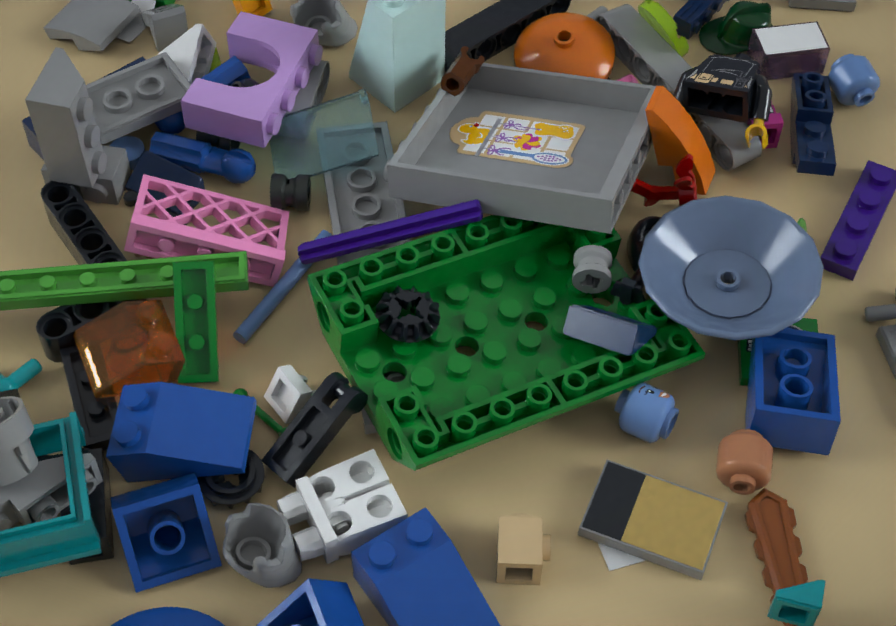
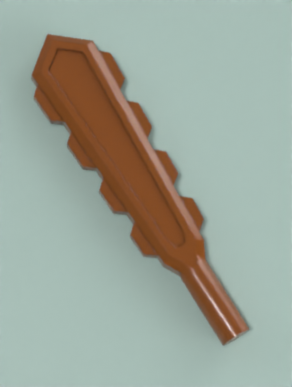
M763 488L748 503L745 519L749 531L754 533L757 538L753 544L757 559L765 564V568L762 570L765 586L771 588L775 595L776 590L807 583L808 576L806 567L800 564L798 559L802 555L800 538L793 534V529L797 525L794 509L788 506L786 499ZM774 595L771 597L770 603H772ZM782 622L785 626H797Z

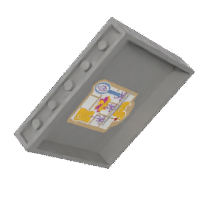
M483 63L478 73L474 74L459 95L453 96L442 88L438 89L435 99L430 105L426 106L424 114L419 121L413 124L407 138L400 142L398 150L392 159L387 160L384 167V180L388 182L389 197L444 207L476 199L479 200L483 213L611 234L653 144L645 109L656 86Z

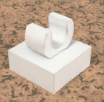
M291 365L279 366L264 395V398L285 424L292 422L316 391H312L306 384L308 378L304 375H299Z

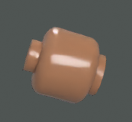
M739 429L724 437L718 446L717 478L723 485L729 487L731 491L741 495L751 494L767 486L772 476V445L760 433L754 430Z

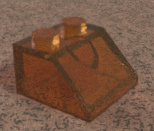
M162 300L122 302L75 330L73 335L95 398L121 396L123 385L151 382L176 384L185 363L184 355Z

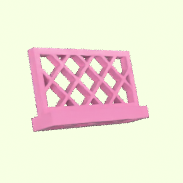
M143 174L124 251L152 258L246 251L248 258V280L274 287L278 282L285 261L286 250L284 248L290 211ZM147 189L162 192L167 197L156 200ZM186 201H197L204 207L194 210ZM176 206L183 214L172 217L165 209ZM224 210L237 211L241 216L230 219ZM151 213H154L158 218H154V217H150V216H146V215L151 214ZM213 215L220 224L210 227L202 218ZM260 220L279 222V225L268 229ZM192 222L196 228L184 224ZM249 224L257 233L247 236L239 227ZM225 232H229L233 237L222 234ZM263 241H266L270 246H266V245H262V244H258V243L263 242Z

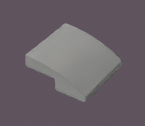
M71 0L44 27V30L50 39H73L78 50L103 51L141 10L138 5L128 0Z

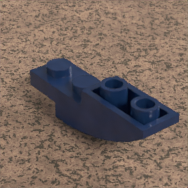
M816 72L793 73L790 113L792 164L796 165L797 173L834 176L836 157L831 130L834 111L829 78Z

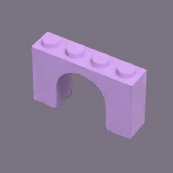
M240 11L226 32L230 58L236 56L243 63L266 68L274 72L275 75L266 82L251 87H233L195 78L181 99L185 128L265 148L272 135L278 134L286 112H290L293 109L299 90L306 87L311 70L314 66L319 65L323 48L319 45L317 29Z

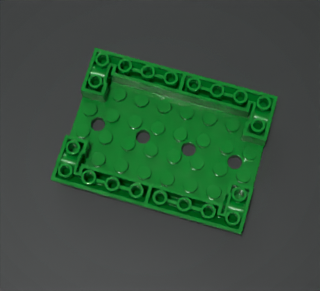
M490 215L478 222L425 236L308 274L307 277L322 334L351 386L359 387L368 395L367 404L364 409L391 458L414 471L705 358L706 353L687 327L668 318L652 299L639 304L633 302L630 305H624L619 301L618 296L610 294L617 280L622 282L624 277L630 279L616 259L622 238L615 228H613L611 234ZM598 245L611 252L612 266L609 270L612 275V283L606 291L590 294L577 290L573 286L572 274L574 269H576L573 264V256L580 247ZM397 285L402 290H409L414 285L418 292H429L431 300L439 303L440 322L437 330L429 338L415 343L400 342L387 336L379 328V321L375 316L376 305L381 300L383 293L393 292ZM604 298L611 305L604 306L602 304L595 303L593 299ZM577 304L594 306L654 325L657 328V332L636 353L627 356L567 336L563 333V328L569 306ZM411 307L409 310L402 308L400 318L408 314L415 316L416 307ZM530 321L539 322L545 329L537 331L536 329L528 328L525 323ZM468 346L474 349L476 354L466 356L465 354L458 353L456 348ZM395 371L402 374L405 379L400 382H393L385 379L383 375L387 372Z

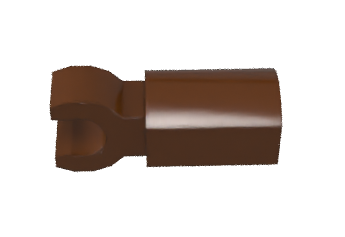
M463 46L460 49L455 61L441 79V88L453 96L459 95L465 89L474 74L478 73L485 61L482 55L478 59L470 58L467 55L469 49L467 46Z

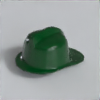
M752 1L736 2L730 7L725 16L711 20L701 28L699 33L701 44L708 51L721 55H732L756 48H763L755 29L774 27L771 24L770 4H759Z

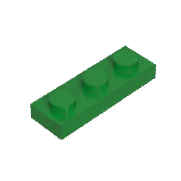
M215 261L172 262L178 383L219 382Z

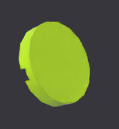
M653 0L642 2L638 6L639 14L681 57L685 56L688 53L689 46L685 36L677 37L676 29L678 28L673 18L658 2Z

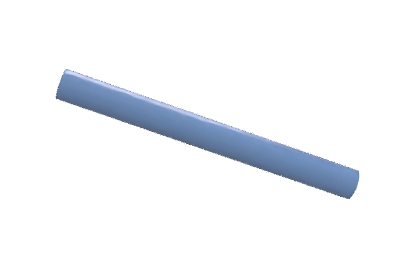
M322 230L314 240L329 237L332 234ZM298 258L233 333L234 338L238 342L245 344L313 263L305 265Z

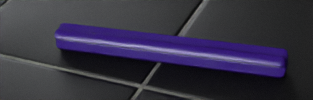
M475 199L305 242L298 246V255L301 263L306 265L478 222L483 218V211L479 200Z

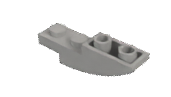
M91 453L83 454L89 495L97 485L103 482L96 459ZM63 456L39 461L37 467L30 474L12 484L0 487V531L10 529L19 521L22 525L55 518L61 510L70 505Z

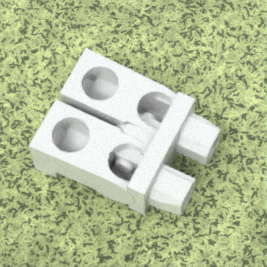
M374 449L324 469L310 478L305 476L295 480L297 491L277 500L278 512L287 518L289 526L307 520L310 526L292 534L300 561L323 555L326 563L329 564L339 560V556L351 554V551L408 518V514L392 483L389 482V477Z

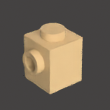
M525 513L499 516L496 583L540 585L543 561H550L551 534H543V517H531Z

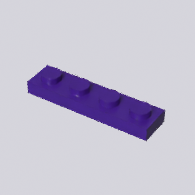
M868 160L820 257L824 270L852 281L854 280L895 193L896 170Z

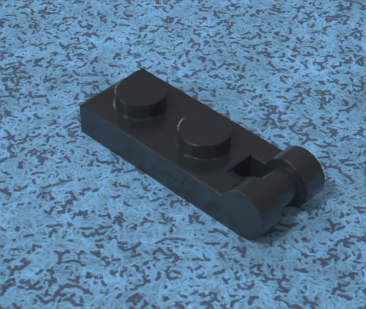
M338 372L331 373L261 461L286 483L295 488V480L305 476L352 414L360 412L365 407L368 395L357 386L350 387L348 379ZM338 399L335 405L332 408H330L329 406L331 405V403L334 400Z

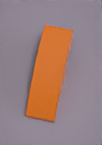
M656 85L645 111L658 166H672L676 181L680 177L675 171V166L683 157L691 154L694 163L691 171L696 179L697 194L706 195L716 171L708 145L693 118L681 103L664 86Z

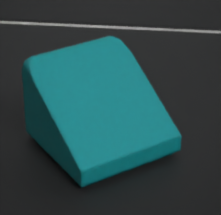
M816 580L776 590L767 617L797 626H814L822 608L825 580Z

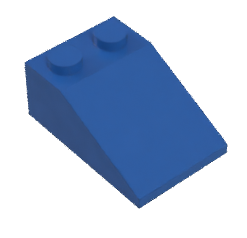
M785 328L772 336L752 338L745 429L760 433L775 448L829 456L841 423L835 335Z
M167 382L123 385L106 457L128 483L174 479L194 472L196 477L245 473L257 401L254 397Z
M426 507L351 551L353 577L389 626H500L451 539Z

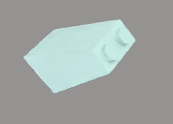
M368 0L349 70V78L394 113L439 84L445 74L446 0Z

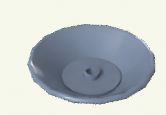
M732 196L691 200L665 213L644 237L638 263L646 293L668 318L698 334L734 341L772 336L802 320L820 295L824 268L813 238L791 216L761 201Z

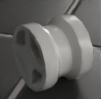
M585 245L577 249L573 256V264L576 268L572 274L573 286L577 290L590 294L606 291L612 283V275L609 270L612 266L611 252L598 245Z

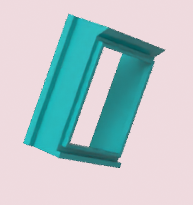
M76 411L69 412V417L33 425L34 431L29 437L37 457L63 451L71 514L0 531V578L102 553L100 537L91 517L82 453V446H86L85 432L80 425Z

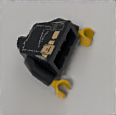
M739 53L735 57L714 54L710 55L699 66L682 73L673 96L687 112L748 123L751 119L753 124L745 131L748 148H750V141L754 136H762V149L767 147L768 134L764 122L769 120L772 90L766 77L760 75V64L757 61L752 60L750 56L744 53Z

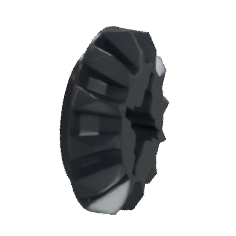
M397 285L393 292L383 293L381 300L376 305L375 316L379 321V328L390 338L405 343L420 342L433 335L439 326V303L431 300L429 292H418L414 285L409 290H402ZM411 307H416L415 316L408 314L400 318L402 308L409 310Z
M250 449L248 451L245 473L238 475V486L232 485L230 481L224 482V475L197 477L202 496L208 498L214 506L219 503L227 505L230 509L237 503L245 502L248 504L253 495L261 493L264 478H266L261 459Z

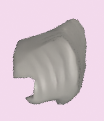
M299 0L290 6V15L294 24L318 30L319 45L338 47L348 43L356 36L358 29L356 21L350 17L340 0Z
M248 503L244 511L228 516L225 522L226 535L223 541V555L225 561L236 572L251 582L266 588L282 587L295 582L302 573V563L298 558L287 518L269 505Z

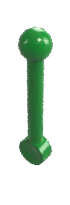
M238 388L233 392V394L249 396L248 392L243 388ZM258 405L256 406L255 415L280 437L287 427L283 428Z

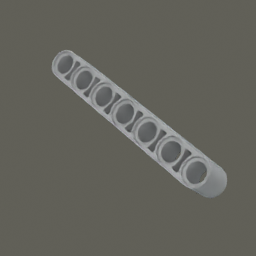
M624 4L596 16L595 20L609 32L613 39L615 55L638 80L646 85L664 86L673 95L682 73L692 69V67L629 4ZM689 113L701 131L712 158L724 170L730 171L761 156L762 145L758 136H754L751 139L750 148L747 146L745 131L749 127L747 123Z

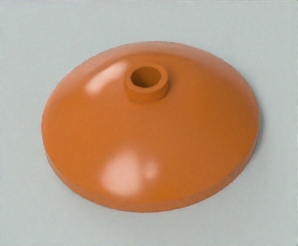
M554 13L535 20L521 32L514 48L515 67L607 79L613 70L615 62V46L609 32L596 20L577 13Z

